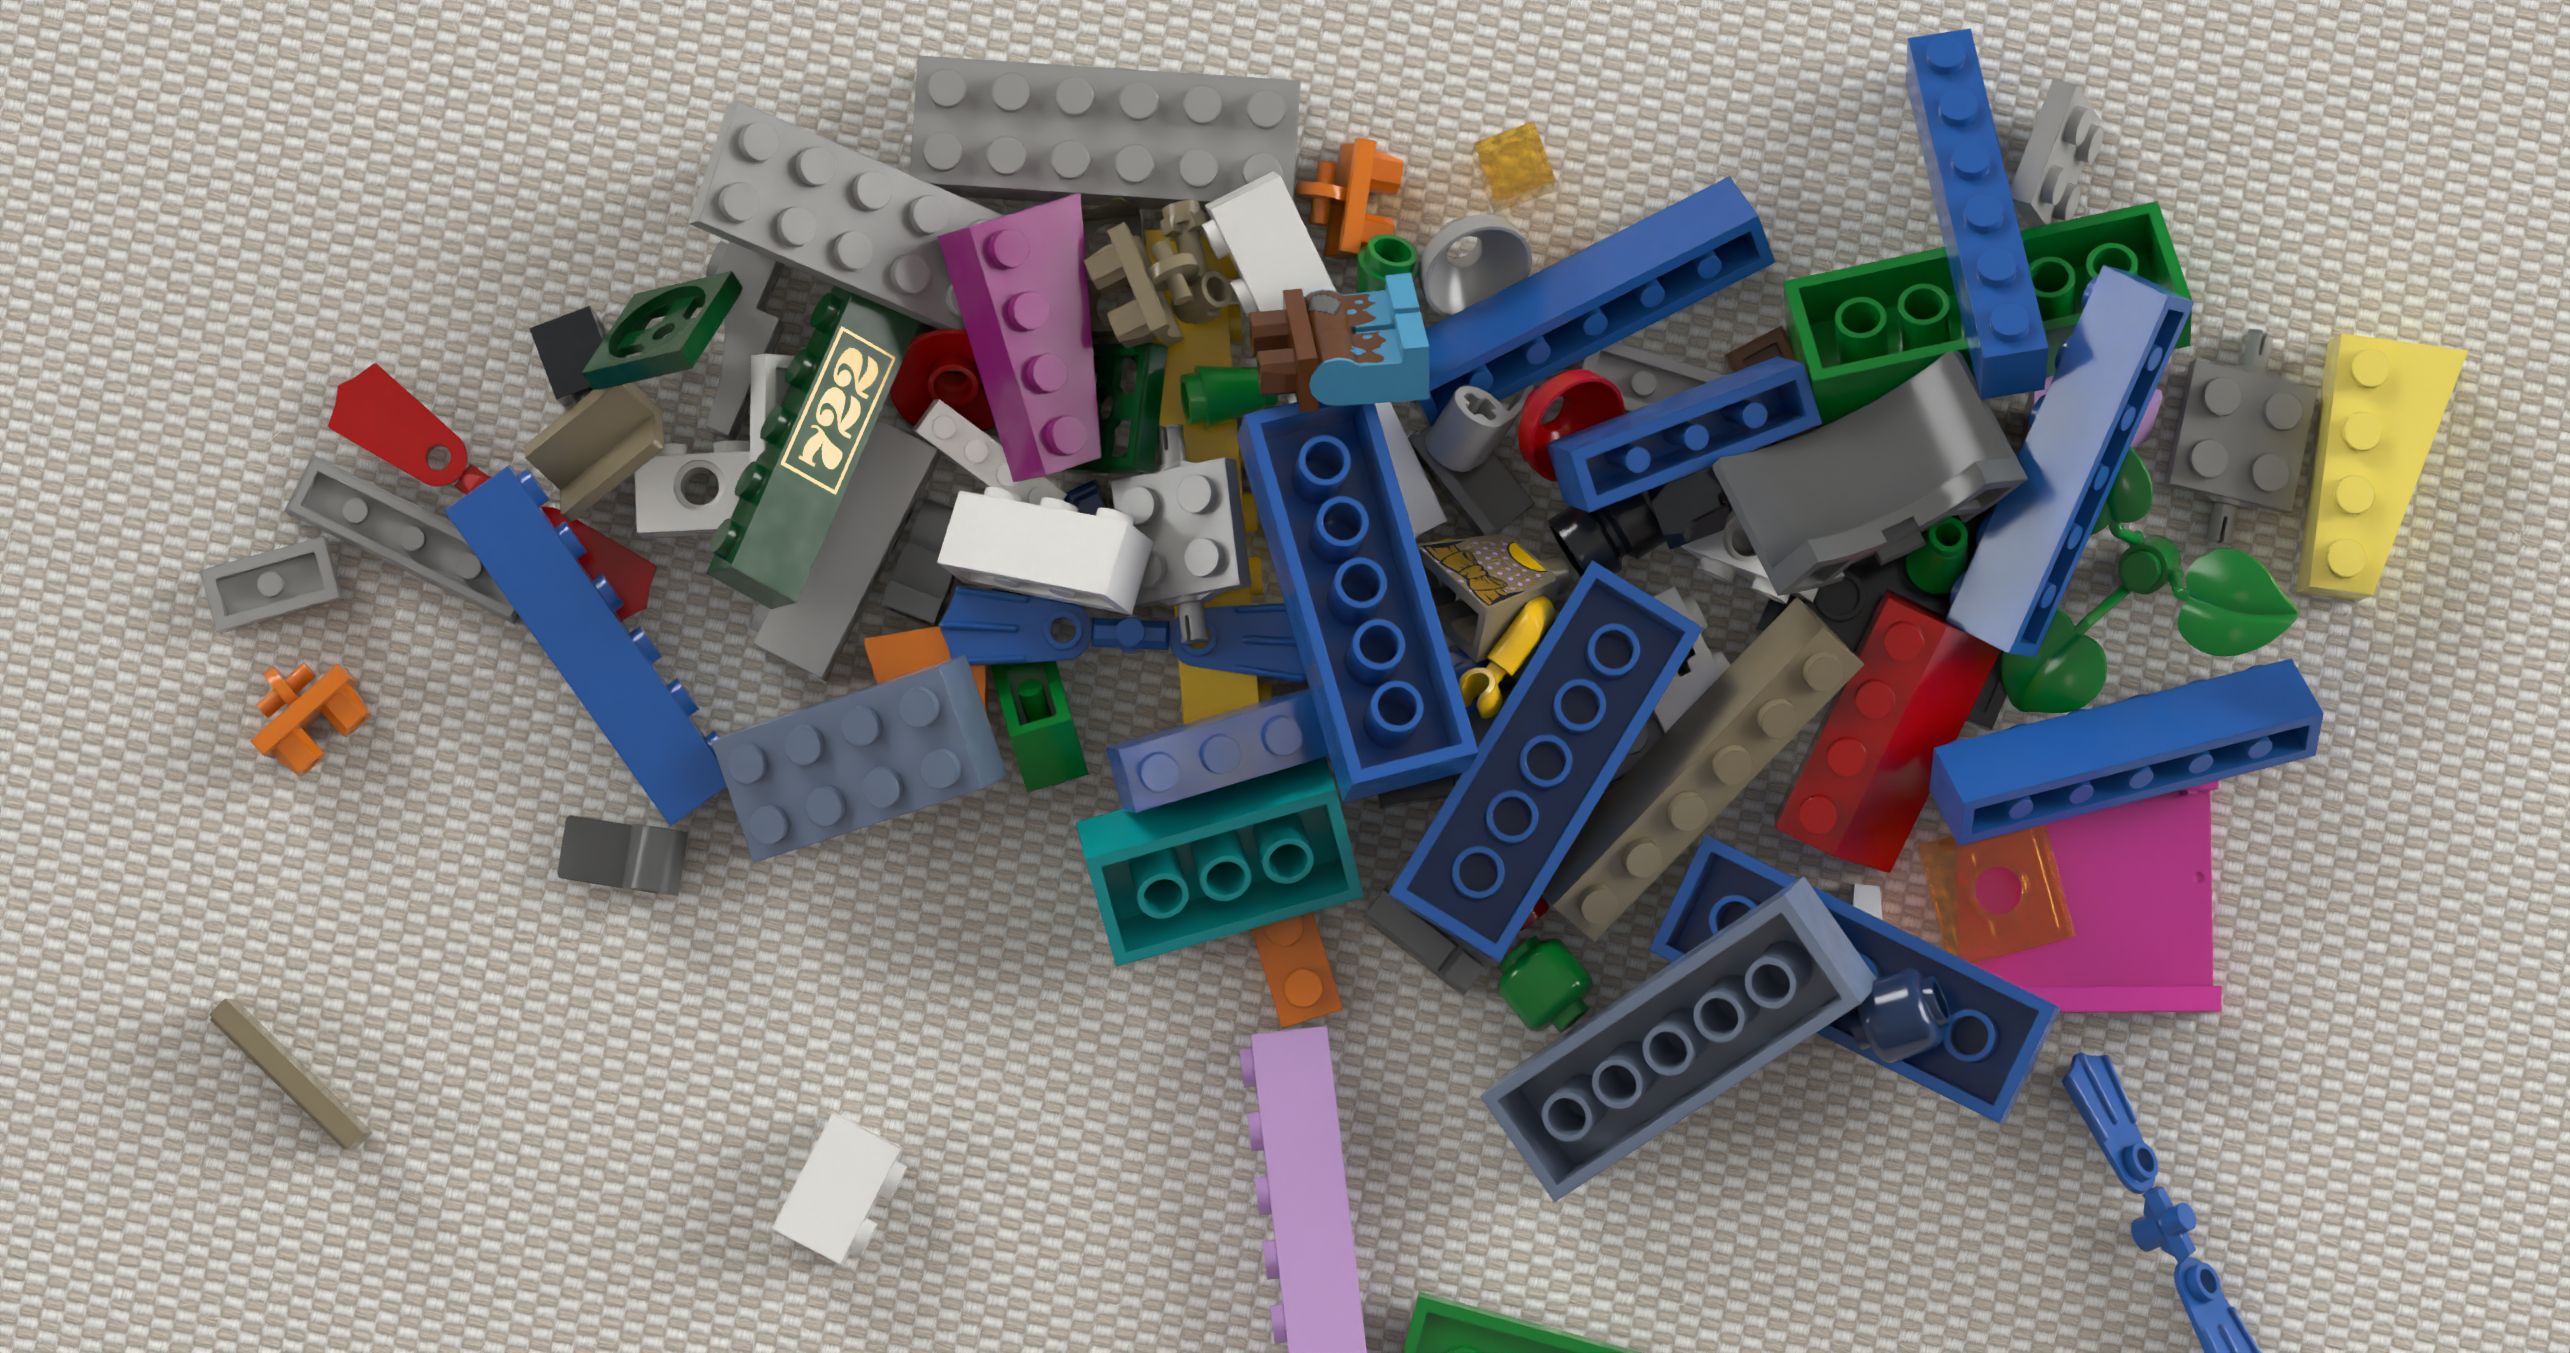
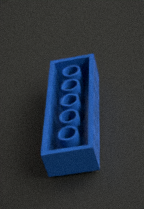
M1318 401L1319 411L1299 412L1297 402L1245 414L1236 438L1342 801L1346 803L1467 772L1479 751L1375 403L1331 406Z
M1592 560L1478 746L1479 753L1470 769L1459 777L1387 897L1495 963H1500L1694 645L1703 627Z
M1705 834L1649 951L1674 962L1798 878ZM1812 886L1876 979L1910 967L1916 969L1925 978L1933 976L1944 993L1951 1015V1024L1944 1027L1943 1040L1938 1046L1895 1063L1884 1062L1875 1054L1871 1047L1865 1050L1860 1049L1852 1034L1848 1020V1014L1856 1011L1857 1006L1816 1033L1999 1124H2005L2062 1007Z

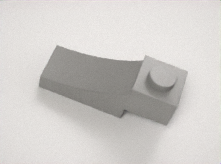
M720 241L710 258L706 276L733 271L743 289L724 319L725 339L720 379L705 426L711 433L730 441H735L750 408L751 355L774 354L785 329V325L778 317L764 312L785 264L735 243L729 242L727 244Z

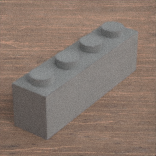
M877 419L797 603L769 609L760 604L750 624V629L758 632L753 641L754 645L825 682L827 681L941 457L937 448Z

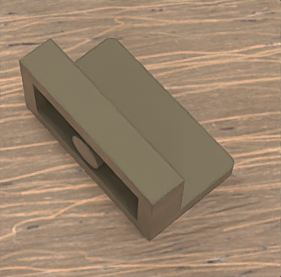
M633 382L606 389L593 390L525 445V459L560 490L561 514L569 522H573L663 449V410Z

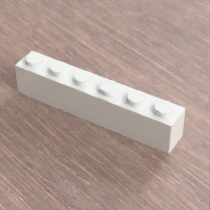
M1273 171L1204 205L1211 220L1201 226L1218 260L1229 255L1240 277L1230 282V285L1246 317L1252 312L1283 310V290L1302 289L1304 296L1321 289L1336 291L1281 176ZM1295 393L1286 397L1288 404L1297 402ZM1375 403L1414 537L1448 520L1391 403Z

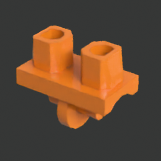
M1358 137L1355 139V143L1340 144L1337 164L1330 161H1318L1315 182L1301 181L1296 183L1294 196L1312 202L1309 224L1316 226L1328 225L1323 254L1325 257L1342 260L1357 255L1360 249L1368 245L1369 240L1374 236L1382 234L1393 235V218L1366 213L1369 192L1389 196L1397 194L1401 185L1404 162L1383 152L1375 151L1377 141Z
M303 662L289 676L285 677L272 665L263 673V676L273 690L262 698L256 706L267 718H270L284 704L287 703L289 707L251 739L250 742L263 756L272 759L276 757L280 763L299 776H304L326 755L323 749L306 731L321 716L325 715L344 737L353 733L371 717V713L362 697L354 689L360 682L347 668L343 669L337 664L301 695L299 691L316 677V674L310 667Z

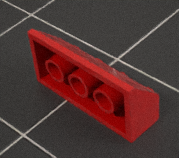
M1886 589L1855 652L1865 665L1833 697L1775 814V829L1833 857L1890 873L1930 794L1929 786L1934 747L1949 744L1957 739L2001 650L1946 622L1947 617Z

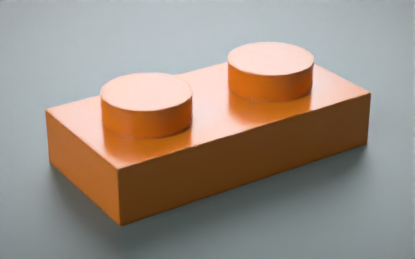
M1313 912L1251 929L1282 1029L1343 1010Z

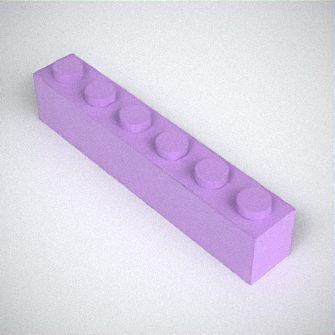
M1327 1025L1250 1035L1252 1048L1239 1049L1244 1088L1257 1086L1260 1112L1247 1113L1251 1151L1264 1150L1267 1176L1255 1177L1259 1216L1272 1214L1275 1240L1262 1241L1267 1280L1280 1278L1283 1304L1270 1305L1275 1344L1288 1343L1289 1353H1367Z

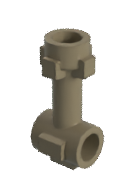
M1184 200L1165 206L1162 209L1163 220L1160 223L1166 240L1176 242L1178 254H1194L1200 270L1196 276L1186 282L1192 294V299L1184 304L1175 305L1171 296V307L1175 316L1186 324H1206L1219 317L1220 309L1230 303L1232 288L1223 274L1217 271H1208L1201 241V235L1205 234L1201 225L1207 222V217L1204 216V211L1201 210L1198 200Z

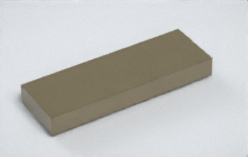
M224 999L209 1014L211 1016L210 1020L343 1149H357L373 1133L236 999Z

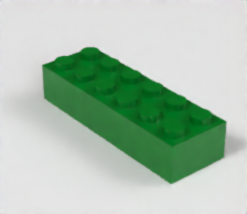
M2158 201L2020 230L2049 348L2046 377L2055 375V358L2058 349L2063 341L2073 334L2083 312L2081 308L2083 293L2089 282L2099 275L2103 265L2134 273L2192 301ZM1945 247L1783 281L1786 330L1795 360L1805 365L1822 424L1818 426L1830 424L1879 399L1923 371L1946 352H1960L1975 378ZM2192 309L2174 349L2190 346Z

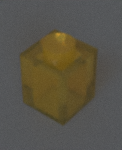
M1534 121L1474 143L1471 156L1493 214L1553 192L1556 179Z

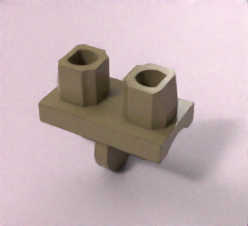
M1125 222L1107 230L1112 243L1084 260V263L1094 285L1103 296L1127 284H1130L1136 297L1135 300L1107 313L1117 340L1126 349L1148 343L1156 338L1166 347L1184 340L1164 291L1169 290L1175 305L1184 304L1192 299V294L1186 282L1196 276L1200 270L1195 255L1192 253L1174 255L1169 241L1162 240L1151 246L1157 263L1152 265L1142 239L1139 236H1132Z

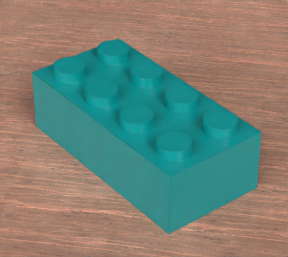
M1326 757L1137 813L1120 809L1076 822L1085 861L1116 967L1364 898L1337 790Z

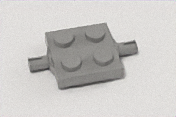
M2260 329L2248 330L2249 334L2242 365L2226 367L2197 359L2189 363L2164 481L2165 486L2194 492L2207 502L2213 503L2208 530L2204 540L2209 542L2217 541V544L2222 545L2232 544L2231 539L2238 509L2259 507L2285 514L2292 512L2318 390L2316 387L2283 380L2267 370L2275 334L2269 331L2263 333V330Z
M1168 424L1165 425L1166 427L1159 426L1158 428L1161 465L1154 467L1153 473L1111 481L1114 510L1132 516L1135 519L1133 526L1153 541L1134 609L1161 604L1177 606L1182 638L1181 643L1196 644L1209 640L1203 603L1211 601L1222 592L1251 587L1236 460L1225 457L1199 463L1188 462L1186 460L1183 435L1184 425Z

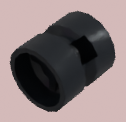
M1641 493L1592 512H1586L1569 506L1547 521L1557 543L1580 577L1583 576L1592 560L1616 574L1622 570V557L1625 555L1639 559L1666 542L1656 516Z

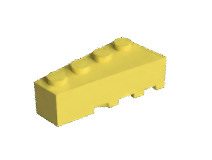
M2344 333L2339 334L2327 343L2296 593L2361 601L2374 594L2468 350Z

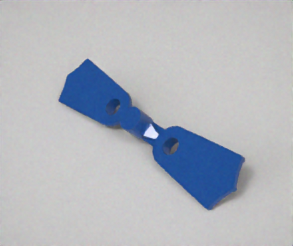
M965 586L956 587L950 606L939 623L941 632L948 645L951 659L966 654L969 666L1071 660L1083 654L1092 640L1091 647L1119 648L1127 654H1136L1143 649L1169 650L1170 644L1174 655L1181 662L1189 666L1299 683L1306 681V674L1285 603L1204 608L1206 628L1211 634L1209 644L1202 649H1194L1188 644L1181 643L1179 616L1173 621L1171 628L1169 621H1148L1137 617H1125L1123 619L1093 618L1092 626L1088 614L1081 607L1073 603ZM1059 619L1072 621L1076 628L1074 637L1065 643L1057 642L1051 636V627Z
M2083 1052L2073 1055L2069 1070L2062 1079V1084L2121 1183L2129 1191L2135 1194H2143L2145 1199L2144 1215L2133 1220L2131 1224L2132 1237L2141 1250L2150 1252L2161 1247L2162 1251L2172 1255L2178 1263L2174 1271L2175 1286L2204 1353H2261L2235 1307L2230 1306L2222 1293L2221 1283L2215 1270L2209 1264L2189 1257L2196 1251L2187 1233L2196 1227V1216L2193 1209L2184 1202L2173 1206L2164 1187H2153L2155 1177L2158 1174V1161L2153 1150L2143 1141L2135 1123L2137 1117L2108 1055L2091 1056Z

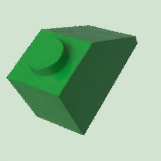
M1056 661L991 665L1007 730L1027 793L1089 775Z

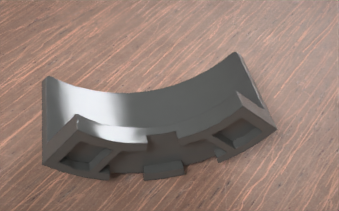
M1958 351L1946 352L1934 363L1899 387L1830 424L1770 447L1721 457L1713 464V471L1777 596L1807 591L1842 581L1845 576L1843 573L1845 568L1850 564L1875 555L1880 566L1926 545L1921 533L1930 529V527L1954 515H1959L1961 521L1966 523L2028 480L1986 399H1980L1977 382L1962 354Z

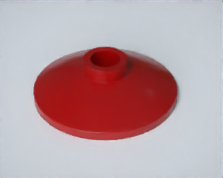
M942 329L928 332L913 339L890 389L893 404L901 416L911 425L915 426L932 401L940 399L981 431L985 432L994 427V418L967 331L962 329ZM956 370L962 373L954 375L945 371Z

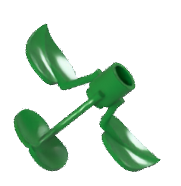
M2130 447L2091 532V535L2109 526L2114 537L2129 543L2130 547L2124 551L2118 564V573L2123 583L2081 619L2076 626H2074L2069 616L2063 610L2057 608L2036 657L2008 654L2003 651L2001 671L2004 689L2011 704L2021 712L2067 713L2078 710L2090 703L2100 693L2107 678V659L2100 644L2084 634L2132 591L2138 594H2151L2167 583H2170L2174 596L2186 601L2180 610L2177 622L2181 636L2194 648L2213 656H2236L2265 646L2285 632L2297 620L2300 611L2283 593L2270 572L2257 559L2237 549H2214L2197 558L2187 571V588H2185L2181 580L2184 576L2183 571L2180 569L2181 555L2177 546L2170 539L2160 535H2151L2144 538L2141 531L2135 530L2132 532L2121 525V523L2135 522L2147 515L2151 509L2153 499V486L2149 472L2137 453Z

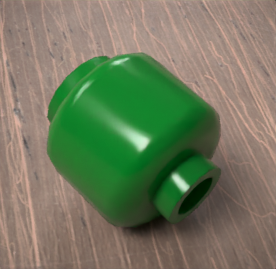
M1535 935L1513 950L1498 966V969L1503 974L1497 984L1500 996L1531 1031H1542L1554 1025L1561 1033L1575 1024L1589 1010L1583 999L1591 990L1592 978L1567 946L1559 939L1551 938L1541 941Z

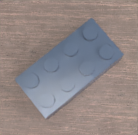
M966 654L738 729L711 741L754 863L982 790L1008 776Z

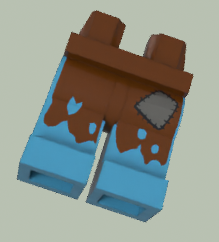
M1411 273L1386 275L1385 290L1342 295L1333 290L1321 289L1304 296L1302 289L1283 290V310L1249 313L1250 346L1253 357H1257L1258 384L1261 396L1295 393L1299 412L1319 411L1318 401L1331 406H1347L1430 399L1429 344L1421 312H1419V303Z

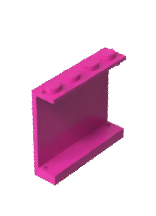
M2218 781L1958 846L1955 841L1956 956L2062 1007L2059 1013L2222 1011V986H2214L2211 791L2219 789Z

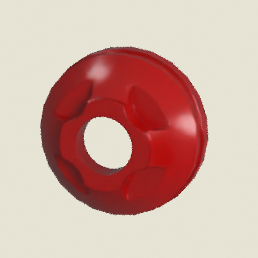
M1583 369L1561 373L1545 382L1537 390H1532L1524 402L1519 424L1518 442L1522 457L1541 477L1557 482L1546 443L1625 414L1624 400L1620 390L1607 378L1590 370ZM1563 396V406L1559 414L1551 422L1541 425V418L1556 398Z

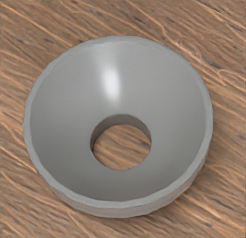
M1480 214L1452 220L1440 228V231L1431 239L1423 251L1418 265V280L1422 293L1433 310L1442 316L1449 317L1527 278L1532 265L1531 249L1522 233L1505 218L1496 215ZM1468 236L1477 237V243L1470 253L1460 258L1447 257L1449 248L1456 241Z

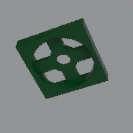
M733 271L634 294L582 371V375L593 390H601L692 369L740 296L743 289L742 285ZM703 307L697 317L691 318L697 308ZM665 316L661 322L652 328L645 329L651 319ZM641 352L638 356L626 358L628 355Z
M1152 342L1127 349L1121 343L1092 344L1095 376L1098 373L1097 383L1095 384L1101 458L1060 472L1070 474L1153 473L1168 347ZM1130 357L1138 365L1134 394H1124L1120 387L1123 358ZM1110 396L1112 399V409L1109 417L1104 420L1101 415V406L1104 399ZM1121 421H1131L1128 451L1121 457H1112L1115 429L1120 425Z

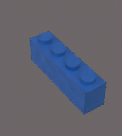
M1776 356L1546 443V447L1564 504L1586 512H1592L1713 466L1721 457L1747 453L1822 424L1804 363Z

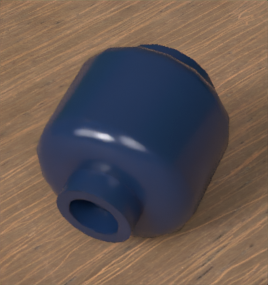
M1910 967L1874 980L1872 992L1857 1006L1856 1011L1848 1014V1020L1852 1034L1861 1050L1871 1047L1875 1054L1884 1062L1895 1063L1938 1046L1943 1040L1944 1027L1951 1024V1015L1944 993L1936 978L1933 976L1925 978L1916 969Z

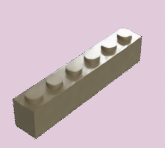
M1796 597L1596 804L1543 891L1552 907L1596 942L1865 664L1835 630Z

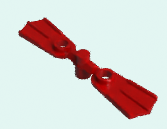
M372 364L359 375L338 385L335 407L328 424L331 430L430 486L444 487L456 482L454 487L467 495L491 478V476L486 475L471 463L467 467L468 453L464 442L378 364ZM436 447L447 448L451 455L449 465L442 470H434L428 463L429 453ZM541 507L555 527L566 521L587 550V553L581 556L579 561L591 578L594 580L603 573L619 594L625 605L619 608L616 613L622 621L647 608L650 586L657 570L655 564L577 519L569 522L561 514V510L554 507Z

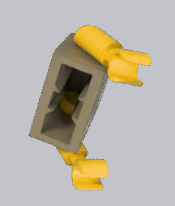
M1502 533L1461 539L1445 538L1437 542L1418 544L1417 547L1443 633L1476 663L1487 659L1490 661L1486 668L1476 667L1466 671L1459 680V688L1466 707L1480 694L1477 701L1480 716L1484 719L1491 718L1500 711L1503 705V698L1498 683L1505 674L1511 677L1515 674L1553 625L1557 595L1567 592L1571 585L1570 570L1567 563L1561 557L1553 556L1538 560L1516 539Z

